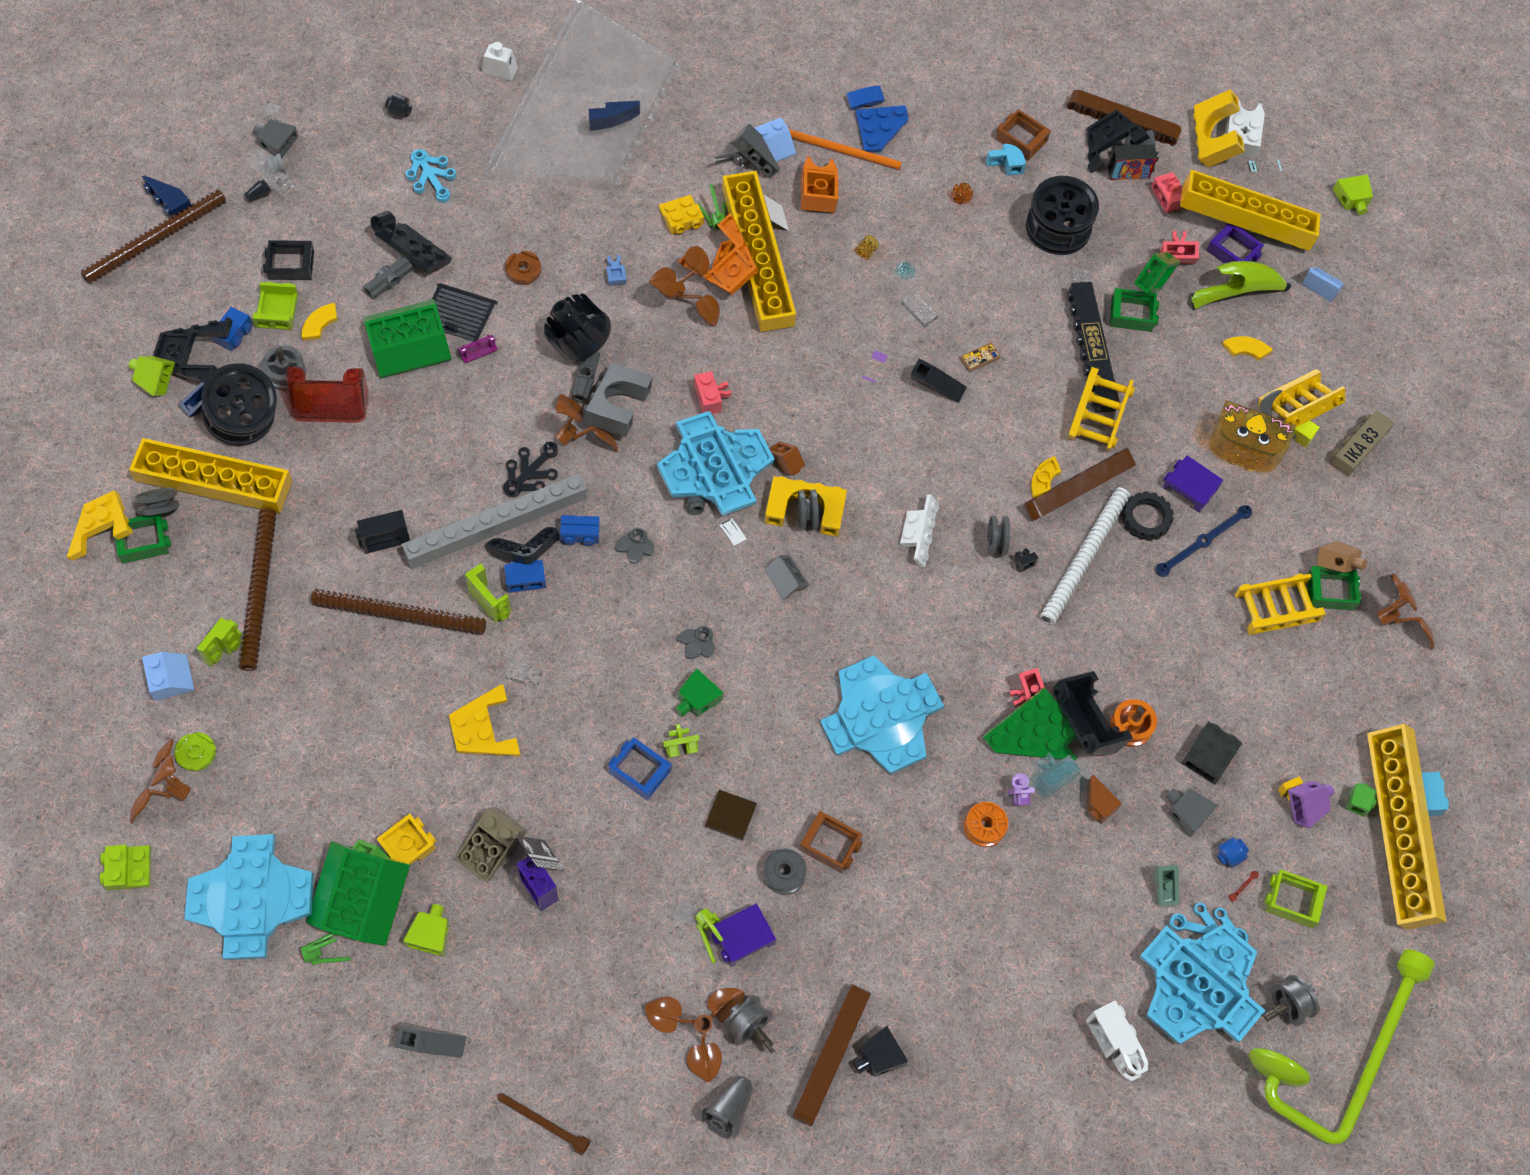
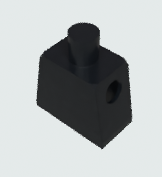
M886 1026L860 1047L859 1052L862 1058L853 1062V1065L858 1074L870 1069L873 1076L876 1077L906 1066L908 1060L890 1029Z

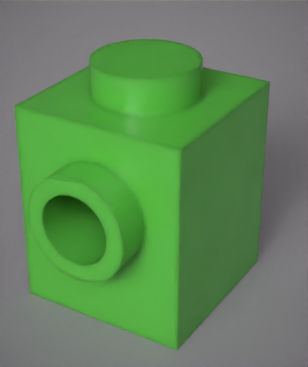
M1356 783L1351 789L1345 810L1365 817L1376 804V790L1367 784Z

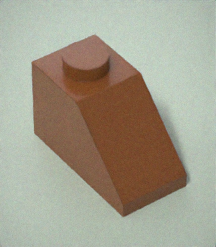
M779 441L769 447L775 464L783 473L795 475L800 472L801 468L806 466L797 446Z
M1092 775L1087 783V810L1094 821H1099L1102 824L1119 809L1122 803L1095 775Z

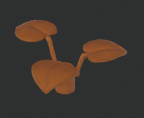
M693 246L685 253L686 263L693 269L688 275L677 282L675 272L668 267H664L654 273L649 284L656 287L664 296L671 300L677 297L680 299H699L696 302L698 313L708 324L714 327L717 325L720 314L717 300L711 295H705L704 297L701 295H684L685 285L683 282L695 272L703 276L709 270V259L706 252L699 246Z
M562 393L559 394V399L556 403V413L565 414L570 417L567 424L555 435L562 444L567 445L573 438L577 440L578 437L585 433L594 431L598 437L610 444L616 452L618 451L614 437L606 430L591 426L576 434L577 428L571 422L573 419L578 422L582 421L583 408L575 400Z
M1395 573L1391 574L1390 577L1393 578L1399 590L1398 595L1400 598L1387 606V608L1377 612L1383 625L1393 621L1395 624L1417 621L1431 641V650L1434 649L1432 631L1422 617L1398 618L1401 616L1399 608L1408 602L1415 611L1418 609L1407 584L1404 581L1401 582Z
M171 738L158 751L152 765L154 768L158 766L159 768L153 776L150 785L155 786L160 781L165 780L168 782L165 786L167 792L146 788L136 798L130 813V822L132 824L134 819L147 805L151 795L157 794L168 798L173 796L183 801L191 790V787L182 783L180 779L172 774L176 772L173 763V756L169 754L174 738Z
M724 988L715 991L707 1001V1006L713 1013L710 1016L700 1015L695 1020L680 1019L682 1007L672 997H661L645 1005V1012L651 1025L663 1033L675 1031L677 1022L693 1024L694 1030L702 1035L701 1046L696 1045L689 1050L686 1058L687 1065L692 1073L705 1082H710L715 1078L720 1069L722 1053L715 1043L705 1045L706 1033L712 1028V1019L715 1016L719 1022L723 1023L731 1015L730 1010L736 1004H743L744 991L737 988Z

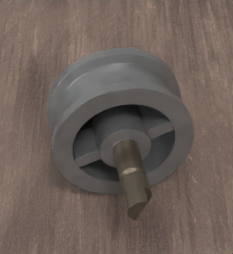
M280 345L273 347L266 352L262 359L263 371L277 389L287 390L294 388L305 378L306 367L303 357L292 346Z
M1289 975L1284 983H1276L1272 986L1271 995L1276 1007L1262 1016L1268 1022L1282 1014L1292 1025H1302L1305 1022V1018H1313L1320 1011L1314 994V987L1311 983L1305 982L1297 975Z
M751 995L742 1005L738 1003L730 1010L731 1015L723 1022V1029L726 1032L730 1031L735 1036V1043L737 1045H742L756 1036L768 1051L773 1053L775 1050L771 1046L774 1043L762 1031L770 1021L773 1013L771 1010H766L760 1004L761 999L758 996Z

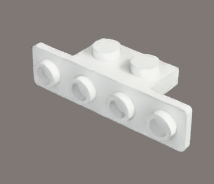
M932 494L927 495L924 510L907 511L900 542L904 547H916L914 560L921 568L925 567L929 557L928 550L932 542L935 516L939 509L938 502Z

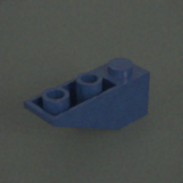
M145 175L142 176L145 183L143 184L145 191L148 194H153L154 201L157 205L161 204L163 206L162 209L168 217L172 216L173 218L174 214L178 215V212H182L183 209L192 206L190 200L180 188Z

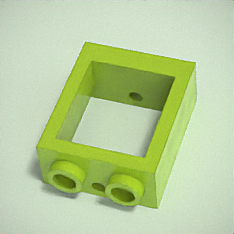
M1281 869L1275 875L1273 874L1269 882V886L1272 887L1271 892L1267 893L1264 902L1267 905L1266 912L1314 928L1319 923L1328 886ZM1281 882L1313 893L1307 916L1275 905Z

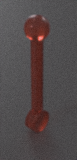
M1252 871L1244 884L1234 894H1230V901H1236L1237 896L1253 879L1259 877L1257 871Z

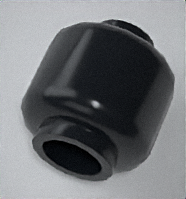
M394 93L392 96H388L385 109H387L389 115L403 119L406 115H410L412 105H410L408 97Z

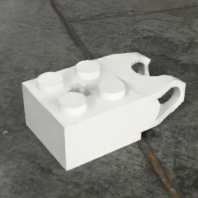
M1239 100L1240 111L1227 117L1225 134L1236 130L1243 137L1245 152L1239 155L1256 158L1261 146L1265 113L1261 103H1258L1255 110L1248 111L1242 108Z
M1115 1000L1093 1011L1086 1022L1105 1057H1111L1120 1074L1132 1082L1140 1078L1141 1074L1148 1070V1061L1137 1040L1135 1028L1132 1024L1128 1023L1123 1007L1118 1005ZM1138 1059H1140L1143 1062L1142 1070ZM1125 1068H1127L1131 1073L1135 1074V1076H1129L1126 1073Z

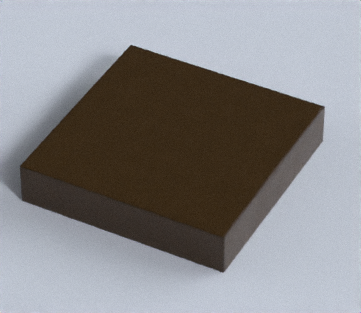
M719 789L705 828L743 841L757 803Z

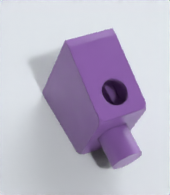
M1309 781L1289 789L1288 793L1294 821L1304 827L1311 828L1330 811L1329 797L1334 795V788L1329 784L1323 785L1315 781Z

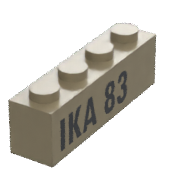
M1378 410L1373 415L1368 414L1363 420L1364 425L1362 427L1358 425L1352 433L1354 436L1352 438L1348 437L1342 444L1344 447L1342 449L1338 448L1332 455L1334 459L1331 464L1348 477L1394 425L1392 420Z

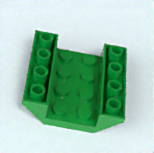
M434 299L363 317L380 379L452 360Z
M331 841L312 901V913L308 916L306 922L320 930L360 942L386 946L411 864L382 858L352 849L351 846Z

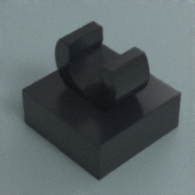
M1025 548L1023 550L1024 557L1020 556L1018 552L1015 553L1016 568L1019 573L1036 565L1038 556L1035 552L1030 554V551Z

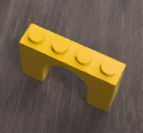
M1231 89L1194 105L1195 113H1193V117L1196 121L1195 132L1198 139L1196 144L1199 148L1198 159L1201 163H1204L1206 167H1211L1245 152L1243 137L1236 130L1217 138H1211V132L1220 120L1240 111L1239 99Z
M773 476L765 524L783 527L786 509L793 500L797 499L798 491L804 490L805 496L809 498L810 490L816 489L818 503L823 510L820 534L839 537L847 490L837 486L829 487L821 483L813 484L803 480H791L783 476Z

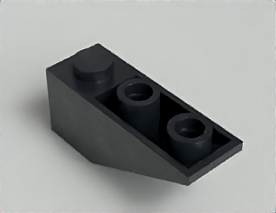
M920 358L910 374L912 380L958 403L967 389V386Z

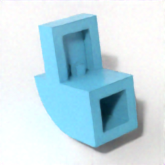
M1003 144L1002 150L988 151L987 167L1004 165L1007 176L1024 174L1025 158L1022 151L1016 146Z

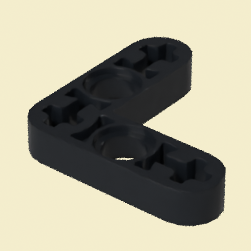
M547 527L542 529L525 545L502 538L491 539L487 545L491 555L522 564H530L559 540L557 528Z

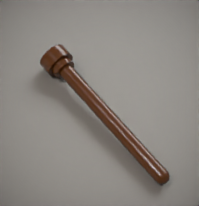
M504 1093L498 1094V1101L570 1143L572 1148H574V1152L582 1156L591 1142L590 1139L585 1136L580 1137L579 1135L576 1137Z

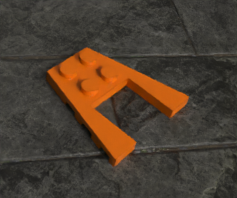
M730 213L717 226L736 247L711 270H708L705 275L700 277L733 295L758 272V268L734 217ZM685 255L678 260L682 266L690 271L693 270L687 265Z

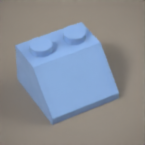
M782 118L755 127L763 136L776 162L796 155L790 131Z
M159 652L142 657L149 692L154 701L195 690L186 654Z

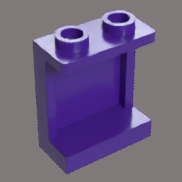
M1186 455L1183 460L1179 459L1173 467L1175 470L1173 472L1169 471L1164 477L1165 484L1163 488L1166 490L1170 486L1195 503L1193 509L1200 513L1220 488L1223 479Z
M757 903L714 925L722 936L723 941H719L715 934L711 933L715 945L719 944L723 950L720 954L724 962H729L731 967L737 961L756 951L776 944V937Z

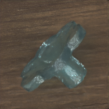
M905 261L896 264L894 273L900 276L902 280H906L915 276L916 268L910 262Z

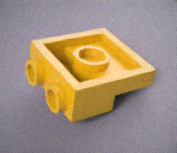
M691 195L659 204V210L671 235L675 233L681 234L685 230L697 229L704 225L702 211L699 205L695 204Z
M408 814L377 838L392 859L411 865L418 859L421 861L437 849L434 845L437 842L430 832L426 834L422 829L425 825L418 816L413 818L411 814Z

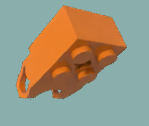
M806 156L801 174V210L835 213L838 202V169L834 159H829L827 166L819 167L813 163L810 156Z

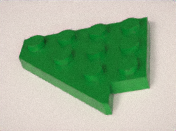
M1045 687L983 735V738L995 753L1068 760L1077 759L1067 746L1077 736L1058 703Z

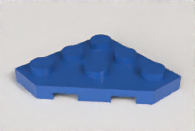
M906 105L856 110L863 150L876 153L881 152L908 122Z

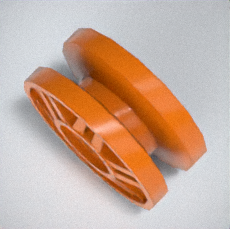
M992 802L975 804L969 810L964 821V831L967 838L973 844L980 847L997 845L1003 839L1008 829V817L1005 811L999 805ZM982 822L989 823L990 827H984Z

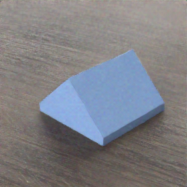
M1314 266L1308 271L1302 285L1332 302L1345 283Z

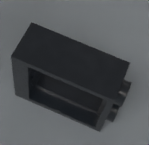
M268 240V247H265L264 251L266 262L263 263V272L267 274L268 280H312L314 262L312 241ZM275 254H303L302 268H274Z
M402 510L357 520L358 528L355 529L359 547L360 549L364 548L365 554L400 546L410 541Z

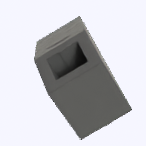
M749 123L738 133L732 145L770 179L780 169L763 136Z
M404 1022L400 1025L395 1048L462 1058L467 1036Z

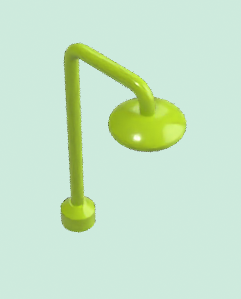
M1411 949L1403 950L1397 963V968L1403 980L1337 1131H1329L1282 1101L1278 1096L1279 1084L1288 1087L1308 1085L1311 1078L1307 1070L1280 1053L1265 1048H1253L1249 1052V1059L1256 1070L1267 1078L1264 1092L1269 1106L1325 1143L1337 1145L1346 1141L1354 1129L1414 985L1429 980L1435 967V962L1421 952Z

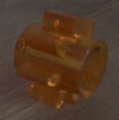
M962 182L960 185L955 184L951 196H953L956 203L964 204L965 201H971L974 191H972L968 183Z

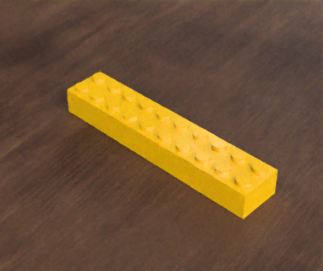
M757 171L722 176V191L728 213H731L758 268V272L747 281L759 330L764 332L794 327L796 311Z
M1401 724L1367 733L1397 925L1405 929H1414L1445 923L1447 921L1415 731L1408 725Z

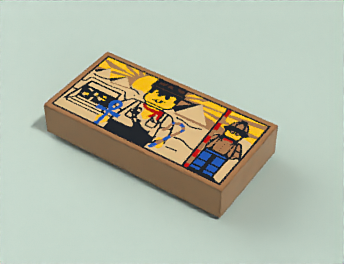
M991 342L961 355L960 359L967 370L971 372L1000 359L1001 355Z

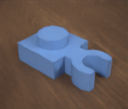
M617 255L616 261H612L611 257L608 256V267H606L609 285L626 284L625 267L621 265L620 255Z

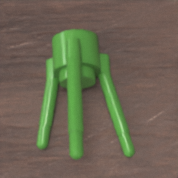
M710 184L716 211L711 215V219L700 203L697 204L709 227L718 230L720 228L717 225L726 217L725 202H722L721 213L713 185Z
M329 933L301 947L305 962L312 961L313 965L350 961L351 957L319 959L323 955L321 948L337 941V938H332L337 935L334 933Z

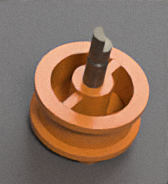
M1129 699L1119 704L1110 720V727L1118 726L1119 731L1129 730L1133 739L1126 745L1132 747L1140 746L1146 743L1155 731L1157 716L1153 708L1146 702L1138 699Z

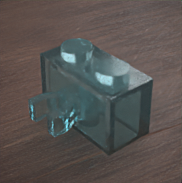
M1050 753L1045 757L1049 764H1045L1042 759L1037 761V765L1045 771L1038 775L1034 784L1045 798H1048L1078 778L1082 770L1070 755L1056 764Z

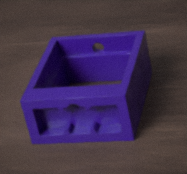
M1228 223L1210 241L1207 251L1223 263L1233 261L1253 262L1254 260L1258 261L1263 253L1261 251L1264 244L1240 227ZM1230 236L1252 251L1244 260L1222 246Z
M530 856L516 864L520 880L540 911L559 901L557 886L545 868L537 867Z

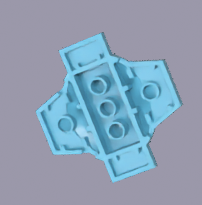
M710 411L676 422V427L682 437L679 450L673 451L657 463V468L671 496H701L716 504L722 516L755 505L757 500L750 489L752 479L774 463V457L760 430L745 429L728 432L724 430L725 427L717 425Z
M875 656L840 670L839 679L842 701L838 712L820 720L836 755L839 756L853 749L867 751L873 755V758L890 775L926 759L922 727L926 716L944 709V705L928 674L924 673L911 680L910 678L906 679L896 676Z
M274 834L232 836L231 854H228V858L218 868L188 878L184 919L201 926L215 928L224 937V960L267 958L268 937L275 933L274 930L277 926L283 923H291L312 913L314 874L311 871L282 864L274 856L276 839Z
M1226 924L1217 927L1197 940H1191V938L1182 939L1166 925L1139 957L1155 971L1157 986L1146 1017L1178 1045L1204 1030L1222 1029L1239 1043L1266 1011L1249 997V988L1246 985V980L1250 974L1257 951Z

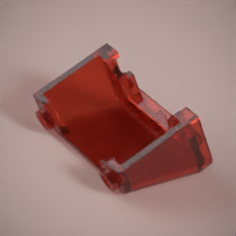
M287 367L286 377L291 415L296 421L358 423L366 418L369 390L363 368L348 369L343 375V381L306 380V374L302 368Z

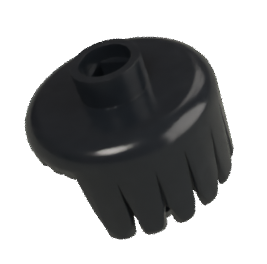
M584 293L572 295L574 301L570 297H566L564 300L556 302L550 312L553 319L548 316L546 319L548 325L544 324L546 339L563 358L569 361H581L594 355L606 343L611 332V321L608 315L601 311Z

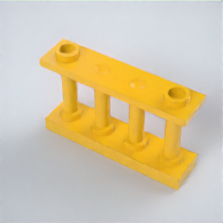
M1092 367L1067 438L1074 440L1076 436L1079 437L1081 435L1108 444L1106 451L1109 452L1111 447L1115 448L1118 438L1115 435L1128 397L1132 398L1135 387L1132 385L1134 380L1130 379L1128 386H1124L1100 378V375H1097L1099 369ZM1093 385H1100L1125 393L1122 403L1094 395V392H1091ZM1087 402H1095L1119 410L1116 420L1089 412V409H1086ZM1087 418L1113 427L1111 436L1108 437L1083 429V426H1080L1081 420Z
M1315 369L1273 390H1282V393L1274 400L1271 411L1283 417L1285 424H1289L1291 426L1290 430L1345 403V387L1342 386L1332 391L1321 383V372ZM1317 389L1325 394V396L1317 398L1310 392ZM1269 393L1259 397V407L1264 397ZM1303 396L1311 403L1304 406L1295 399ZM1288 403L1296 410L1289 413L1281 408V406Z
M1296 574L1290 578L1254 585H1241L1235 593V597H1244L1252 617V621L1247 627L1249 635L1320 622L1326 614L1324 608L1316 609L1313 607L1305 587L1311 579V574ZM1298 587L1306 609L1305 611L1298 612L1295 610L1287 588ZM1280 590L1288 614L1280 616L1277 613L1270 591ZM1262 593L1270 614L1269 618L1262 619L1259 617L1252 595Z

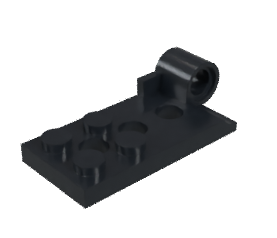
M390 211L372 216L370 223L375 231V235L426 273L448 265L451 262L452 257L434 245L430 240H427L406 223H396L395 216Z

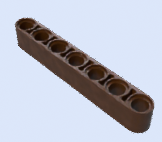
M1074 90L1067 103L1069 110H1075V112L1085 116L1089 115L1096 120L1102 119L1117 109L1143 131H1153L1155 141L1171 144L1170 146L1176 145L1182 130L1175 123L1082 90Z
M1126 448L1023 505L1031 521L1037 520L1136 465L1129 448Z
M854 984L851 985L792 1118L812 1127L871 992Z

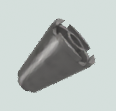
M744 1076L735 1077L699 1113L701 1122L704 1123L706 1121L710 1124L708 1129L725 1139L733 1136V1139H735L739 1133L753 1091L751 1081Z

